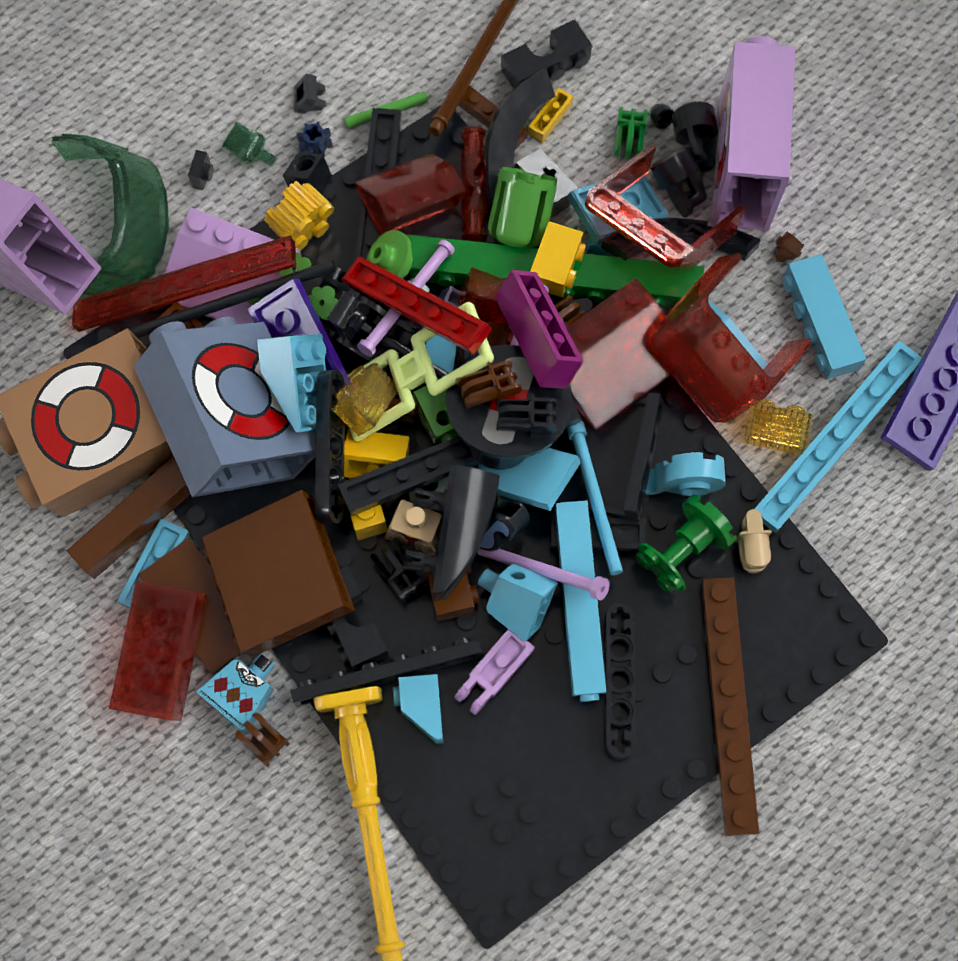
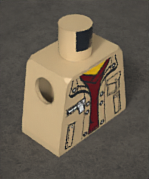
M400 500L385 538L388 540L395 538L399 544L426 554L439 550L443 515L429 509L413 507V503Z

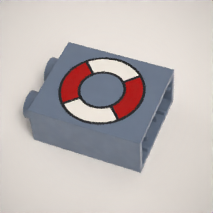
M222 317L210 322L204 328L186 329L184 323L179 321L166 323L156 328L150 334L149 340L151 345L134 365V369L192 497L294 479L316 457V430L295 432L260 371L257 339L271 338L264 322L237 324L233 317Z

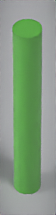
M423 91L375 108L403 111L427 103L428 98L426 92ZM372 109L345 117L344 121L347 129L370 122Z

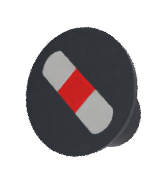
M519 345L490 347L494 356L491 365L503 361H511L513 365L511 371L516 373L518 377L516 382L522 386V391L519 394L505 399H531V394H534L536 398H553L557 401V406L553 408V411L557 413V418L554 420V424L557 426L555 433L533 434V437H530V432L497 431L498 409L496 407V399L466 408L461 389L458 388L457 384L446 390L447 414L455 432L469 446L472 455L480 464L495 470L513 468L523 462L525 458L536 455L550 447L563 433L572 412L573 397L570 384L566 389L540 387ZM479 352L469 356L457 368L479 356ZM488 365L480 369L479 371L487 369ZM534 421V423H544V421Z

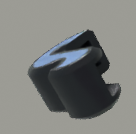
M510 500L500 512H497L493 517L491 516L479 548L492 552L498 550L507 541H512L530 521L529 512L526 507L518 501Z

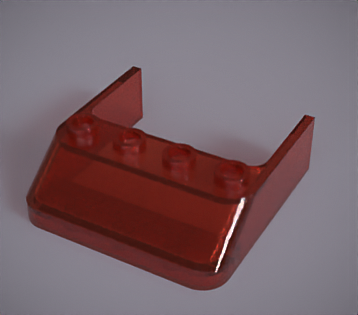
M652 143L588 191L585 206L589 212L662 264L679 270H690L736 233L746 207L740 205L692 245L684 242L619 196L620 193L649 172L657 148Z
M739 253L718 257L657 325L649 338L652 352L705 414L715 423L731 422L766 398L812 344L809 339L787 341L768 365L762 369L708 303L710 293L741 260L742 256Z

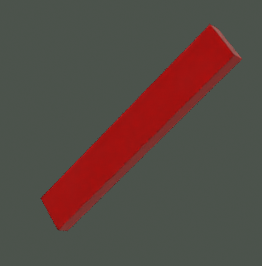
M360 256L342 278V281L350 288L473 355L492 330L488 323Z

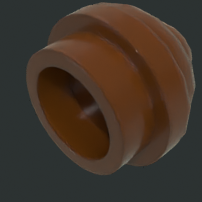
M787 231L783 236L779 235L775 240L776 262H785L787 259L794 260L802 255L801 250L805 245Z

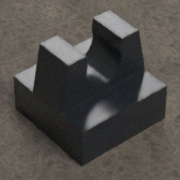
M306 73L294 86V112L303 114L307 111H320L326 107V101L317 97L326 91V86L318 83L315 75Z

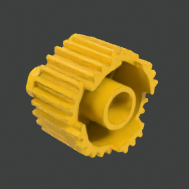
M295 181L282 192V195L285 197L276 206V209L270 207L266 212L264 221L270 225L269 227L285 243L301 251L312 236L319 238L328 230L329 224L326 221L333 213L334 207L311 184L304 183L301 186Z

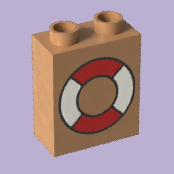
M128 328L0 394V412L3 416L0 419V444L10 456L19 452L27 471L18 475L16 481L23 497L33 509L43 505L60 516L65 517L156 471L174 456L134 369V365L147 348Z

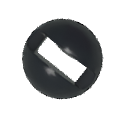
M656 104L650 110V119L657 128L664 129L672 124V114L674 111L666 104Z

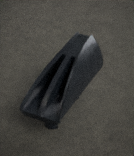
M453 465L450 466L447 489H444V492L415 488V496L423 499L413 500V507L441 511L443 522L438 552H435L434 555L406 550V558L417 562H404V571L432 573V577H435L432 592L433 600L442 601L446 599L470 567L481 546L487 530V523L492 515L499 484V475L471 467Z

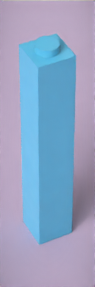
M588 501L556 503L554 512L560 569L595 579ZM561 582L572 696H580V702L599 700V694L606 693L597 599L590 596L589 591Z

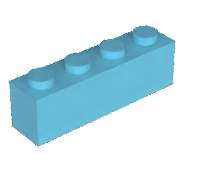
M819 254L788 264L782 277L783 286L787 293L791 292L795 316L797 319H802L804 323V337L809 346L813 345L816 353L815 364L818 371L824 372L828 380L860 370L866 361V357L823 255Z

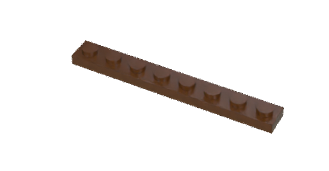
M734 577L702 579L701 586L725 836L758 835L759 824Z

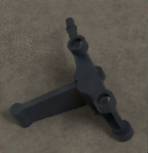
M335 266L336 272L322 276L321 279L323 281L319 287H332L335 290L334 298L338 299V302L327 318L328 320L319 318L328 337L369 362L390 349H394L398 353L399 359L413 351L408 348L411 343V337L424 329V327L403 316L402 320L399 318L375 347L376 352L372 357L364 355L358 349V343L364 339L363 334L368 337L375 327L371 324L377 326L388 311L343 285L342 278L346 272ZM432 363L438 380L449 374ZM389 365L370 376L386 387L393 380Z

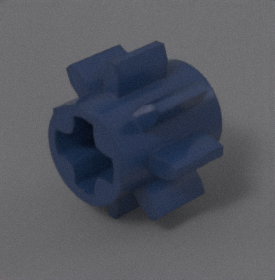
M319 121L316 124L308 125L305 123L303 133L298 132L296 134L298 142H300L298 144L299 151L323 154L325 157L326 148H333L332 139H330V128L323 129Z

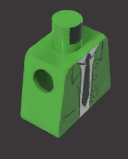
M427 386L414 391L413 399L417 407V415L432 443L436 444L440 441L444 442L457 437L458 435L452 427L447 414L446 390L439 395L433 396L429 393ZM437 420H445L448 425L442 426L437 423Z

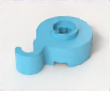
M701 452L672 456L671 463L663 461L662 463L655 464V468L650 469L645 495L667 491L685 496L693 494L700 496L720 490L725 487L724 458L715 455L714 460L703 459V453Z

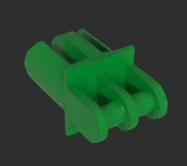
M619 107L614 157L619 158L621 138L627 137L624 158L630 159L633 138H638L636 160L642 159L648 110L635 112V108L627 111L623 110V107Z

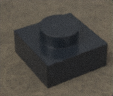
M196 150L188 177L192 188L204 190L206 181L210 182L212 179L214 166L211 164L207 152Z

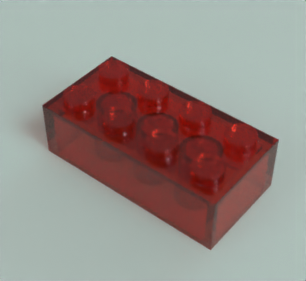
M140 581L135 582L109 709L169 721H182L207 595Z

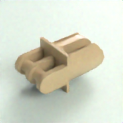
M751 509L741 522L742 532L738 534L735 542H738L740 561L743 569L748 573L755 574L765 569L771 560L769 536L772 532L771 530L763 531L761 513L756 509Z

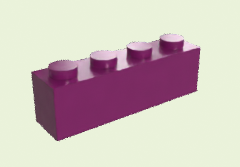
M511 270L495 298L539 386L566 389L584 361L537 272Z

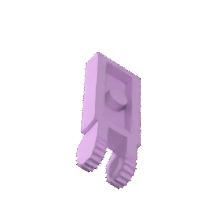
M508 629L469 674L470 678L460 688L454 698L461 702L470 694V691L477 683L485 691L471 705L470 711L476 715L491 696L494 698L535 650V647L528 641L524 642Z

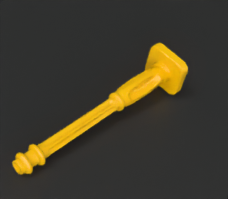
M374 686L315 697L313 699L317 711H334L335 719H339L342 762L353 800L351 805L357 809L378 931L379 944L375 946L374 950L381 954L382 961H403L401 949L406 944L404 941L399 940L377 812V804L380 802V798L377 796L375 756L364 714L367 713L366 705L382 701L381 688Z

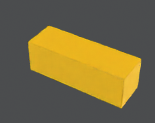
M561 88L555 91L556 97L548 100L528 126V135L541 143L547 139L573 105V96Z

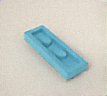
M160 518L117 601L119 604L148 616L156 599L139 578L138 574L185 541L190 534L189 531Z

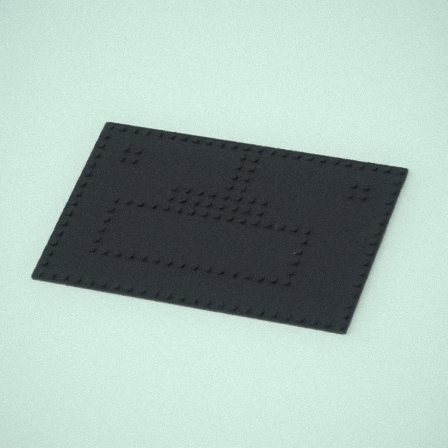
M440 106L401 130L389 231L398 230L406 235L505 245L495 240L489 234L488 224L491 210L484 185V177H486V160L483 159L485 146L457 111H454L448 121L447 128L443 129L439 136L430 134L428 128L432 123L431 118L437 113ZM367 153L333 174L321 192V195L332 204L334 211L326 221L329 224L328 230L319 238L312 236L308 240L307 245L300 251L301 257H306L311 261V267L333 260L335 266L347 273L354 263ZM264 220L248 229L287 244ZM322 276L302 283L308 296L312 295L314 287L320 286L323 281L321 279ZM426 282L425 284L430 290L429 293L436 297H439L441 290L447 288L440 286L438 283ZM453 286L455 289L480 302L479 311L486 305L507 322L495 298L498 292L497 289L472 290L467 286ZM159 287L66 347L63 354L66 359H69L106 340L107 335L155 320L171 307L173 303L158 298ZM549 295L553 303L562 300L556 296ZM613 302L592 303L590 320L574 328L573 333L569 332L584 361L575 375L574 384L571 388L646 399L648 392L661 394L664 408L651 469L655 468V464L662 463L663 461L671 463L672 456L683 453L701 452L703 453V459L714 460L715 455L723 457L725 487L705 495H700V503L705 505L709 501L732 525L733 529L729 531V534L736 535L737 537L742 532L741 522L747 512L755 509L768 494V491L648 345L644 347L634 369L628 366L638 346L636 344L633 345L625 363H618L619 355L626 342L624 338L614 358L611 360L606 357L625 317ZM380 304V307H382L386 311H389V308ZM206 316L196 318L204 327L214 321ZM507 324L504 332L507 335V345H510L514 334L509 324ZM150 334L138 338L146 348L151 345L149 340ZM329 337L347 375L369 362ZM410 343V345L408 346V348H410L411 350H414V349H413V346H412V343ZM369 376L350 389L353 402L356 392L359 390L400 400L394 380L386 387ZM423 383L418 387L414 388L413 390H411L412 396L414 391L421 389L427 385ZM357 411L361 426L375 418L372 414ZM418 415L415 425L395 420L377 431V433L409 436V456L442 443V441L436 444L432 443ZM345 417V441H346V436H347V432H348L349 427H348V423H347V420H346V417ZM437 420V423L442 426L448 425L445 420ZM316 457L294 479L192 497L190 494L174 509V512L203 551L206 548L202 539L203 536L295 492L303 490L314 496L315 499ZM478 464V465H475V466H473V467H471V468L477 469V467L479 466V464ZM344 477V481L352 479L349 477ZM432 483L422 487V489L435 491L438 485ZM667 491L645 495L640 519H646V544L662 554L678 539L676 531L688 521L683 512L682 504L690 496ZM409 493L380 504L387 530L400 500L413 503V501H410ZM496 495L491 516L493 517L497 512H500L513 499ZM520 502L528 510L530 521L512 541H507L499 549L560 568L558 549L551 548L552 515H555L554 507L549 511ZM345 503L342 520L339 523L324 524L339 568L341 569L349 565L363 597V601L353 605L355 610L346 614V621L355 627H363L375 622L388 650L389 657L378 661V666L391 663L390 659L398 655L409 654V658L422 655L421 651L432 646H440V650L452 647V642L462 638H471V641L479 640L482 658L415 675L437 674L443 744H436L402 715L401 706H394L393 687H399V680L378 685L381 688L382 701L366 705L367 713L364 714L374 750L377 772V796L380 798L381 805L484 949L493 947L719 774L701 586L702 579L734 577L751 748L888 644V638L790 518L787 519L776 534L771 530L772 533L769 536L771 560L766 568L759 573H748L743 569L738 542H734L726 550H722L710 543L698 555L691 552L675 567L686 586L683 592L673 589L668 593L663 590L656 581L658 576L650 568L647 570L642 567L636 560L635 555L638 552L617 551L623 572L617 575H610L604 550H592L595 578L601 576L609 580V590L603 600H597L604 672L605 615L608 608L614 603H626L633 609L635 616L636 745L635 750L628 758L616 760L609 756L605 747V693L599 694V700L580 702V696H572L561 582L556 581L558 584L541 627L527 640L535 647V650L494 698L491 696L484 707L474 715L470 708L473 702L485 691L476 683L470 694L461 702L454 697L470 678L469 674L508 630V628L487 612L486 606L491 593L479 586L478 581L486 569L500 575L510 565L476 553L471 563L472 573L467 574L469 585L475 584L479 603L474 604V613L438 622L429 585L419 587L417 589L418 593L415 595L411 593L405 597L406 601L403 603L394 590L390 588L389 582L370 558V555L375 552L390 573L393 574L394 570L380 550V548L386 545L401 566H404L403 561L390 544L391 540L385 538L386 532L357 540L351 516ZM589 513V517H594V514ZM763 524V531L770 530ZM400 544V546L403 548V550L405 551V553H406V550H410V551H412V552L424 553V552H421V551H418V550H416V549H413V548H410V547H407V546H405V545ZM413 572L407 577L412 582L417 578V575ZM421 572L428 581L427 574L425 572ZM403 580L396 584L399 590L406 586ZM617 610L615 616H611V619L617 620L616 633L610 631L611 635L622 633V624L624 620L628 619V616L622 615L621 610ZM326 624L272 648L296 684L308 679H315L316 683L328 680L329 674L338 671H347V674L354 673L351 664L344 666L337 650L343 647L338 636L331 637ZM626 631V632H623L622 634L629 635V632ZM615 641L611 645V651L616 657H624L629 652L627 644L623 641ZM616 672L611 676V683L618 689H624L628 686L629 679L623 672ZM310 703L340 745L339 719H335L334 711L319 712L315 709L314 703ZM615 704L611 709V714L617 721H625L629 717V709L624 704ZM611 726V731L618 730V738L616 742L611 743L612 747H617L618 753H623V750L629 747V743L623 741V731H630V727L617 728Z

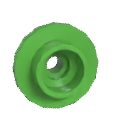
M398 230L388 231L374 242L367 254L366 260L403 279L412 266L411 241L406 234Z

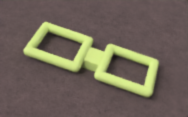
M466 302L458 307L479 319L473 303ZM426 328L411 337L414 350L399 359L398 353L394 349H390L350 373L348 377L354 386L389 365L401 403L361 426L350 390L345 392V417L353 440L359 442L415 408V402L411 390L426 382L429 393L436 396L454 386L456 378L475 373L487 366L488 362L492 363L494 356L487 338L478 348L479 356L439 380L425 345L426 341L437 334Z

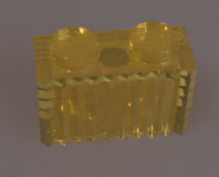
M372 363L366 368L359 366L349 376L350 384L343 387L336 395L338 401L332 409L358 437L376 426L398 392L394 381H391V377L386 376V372H383L382 368L378 367V363Z
M760 399L757 402L752 401L747 413L742 443L801 455L808 445L813 414L806 413L805 409L800 406L792 405L783 408L775 406L773 401L767 399Z

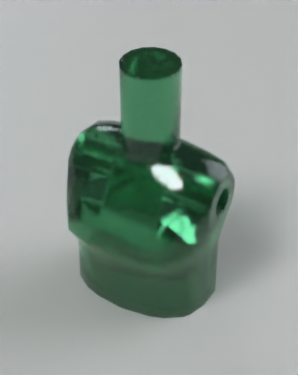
M238 121L222 144L224 149L233 153L245 164H252L258 158L272 167L278 158L264 149L266 139L261 133L247 128Z

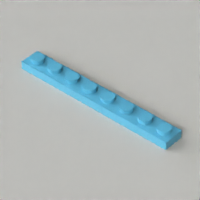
M900 340L757 505L755 509L761 513L762 522L765 526L776 534L917 368L922 359L921 356Z

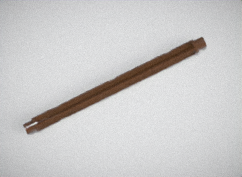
M502 0L439 110L431 118L432 123L428 128L430 134L439 136L442 130L447 128L448 121L519 0Z

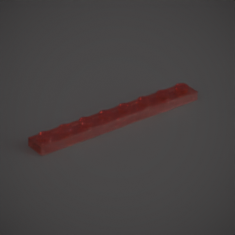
M289 235L77 300L73 305L72 326L78 332L295 267V241Z

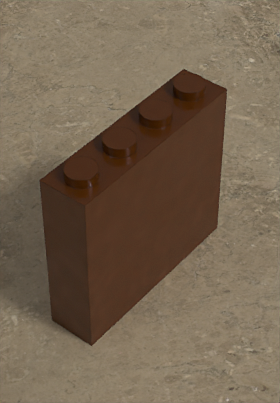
M303 490L295 492L202 537L206 547L203 549L204 556L207 562L212 565L215 574L213 577L214 586L222 595L224 601L222 606L223 613L226 619L231 622L234 634H232L233 643L243 654L257 656L355 610L324 524L320 523L317 519L314 496Z

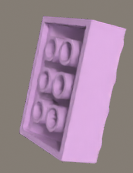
M190 208L177 234L157 296L173 304L178 301L187 309L253 287L256 284L279 278L282 271L279 266L281 258L285 256L290 257L293 252L301 255L300 249L197 209ZM248 301L205 315L213 320L222 317H233L237 324L254 323L248 311V308L252 305Z

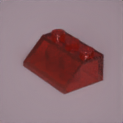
M433 153L355 183V187L381 235L457 206L466 192L453 165Z

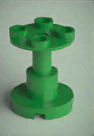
M696 494L691 495L682 504L683 512L688 521L676 531L678 539L662 554L652 546L641 543L638 545L639 552L635 555L636 560L642 567L647 570L650 568L658 576L656 579L657 583L668 593L673 589L678 592H683L686 589L684 580L675 567L691 552L698 555L710 543L722 550H726L737 540L736 535L729 534L733 527L727 518L709 501L705 505L701 504V496Z

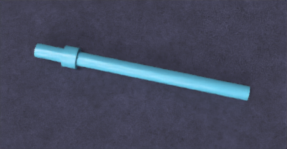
M580 421V423L568 427L566 430L569 439L573 440L576 454L581 462V472L610 575H617L622 573L623 570L586 444L585 436L587 432L583 421Z

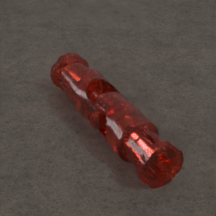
M470 126L462 129L461 139L464 141V151L461 153V216L464 219L462 240L484 243L488 238V233L485 231V219L488 216L487 195L484 185L486 160L483 159L486 130L481 127Z

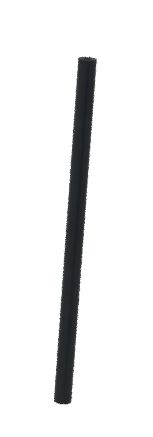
M333 260L128 329L139 338L151 334L156 328L166 323L175 321L184 323L268 295L291 279H300L301 283L336 272V267ZM121 331L107 335L106 339L120 333Z

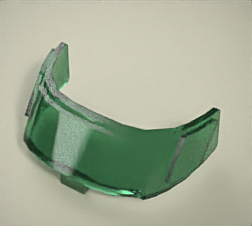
M63 133L62 136H53L52 144L65 161L105 159L108 163L113 182L114 227L111 242L96 261L100 265L101 270L77 301L105 298L145 282L156 273V266L164 254L169 230L167 192L160 171L151 160L129 152L127 148L95 137Z

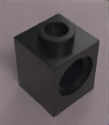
M299 151L282 176L288 187L295 181L301 186L304 183H308L321 194L331 179L332 174L323 154Z

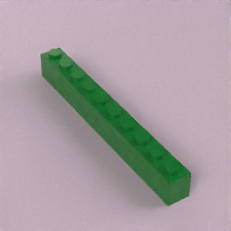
M407 235L411 241L413 261L408 274L403 279L410 281L411 278H415L437 250V244L440 240H446L453 245L455 252L451 257L445 258L427 282L438 283L443 287L460 285L467 286L472 290L488 288L499 291L511 270L531 271L538 248H517L501 244ZM584 253L582 261H576L573 270L577 271L572 288L566 287L563 297L548 293L562 300L565 298V295H571L573 298H588L592 303L609 301L616 302L620 306L636 304L645 305L647 308L654 310L664 307L674 308L682 313L696 311L702 300L704 266L628 258L625 261L620 257Z

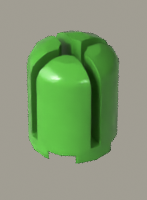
M500 168L488 224L489 234L498 242L511 247L535 248L540 246L550 221L558 179L545 174L540 176L524 172V169Z

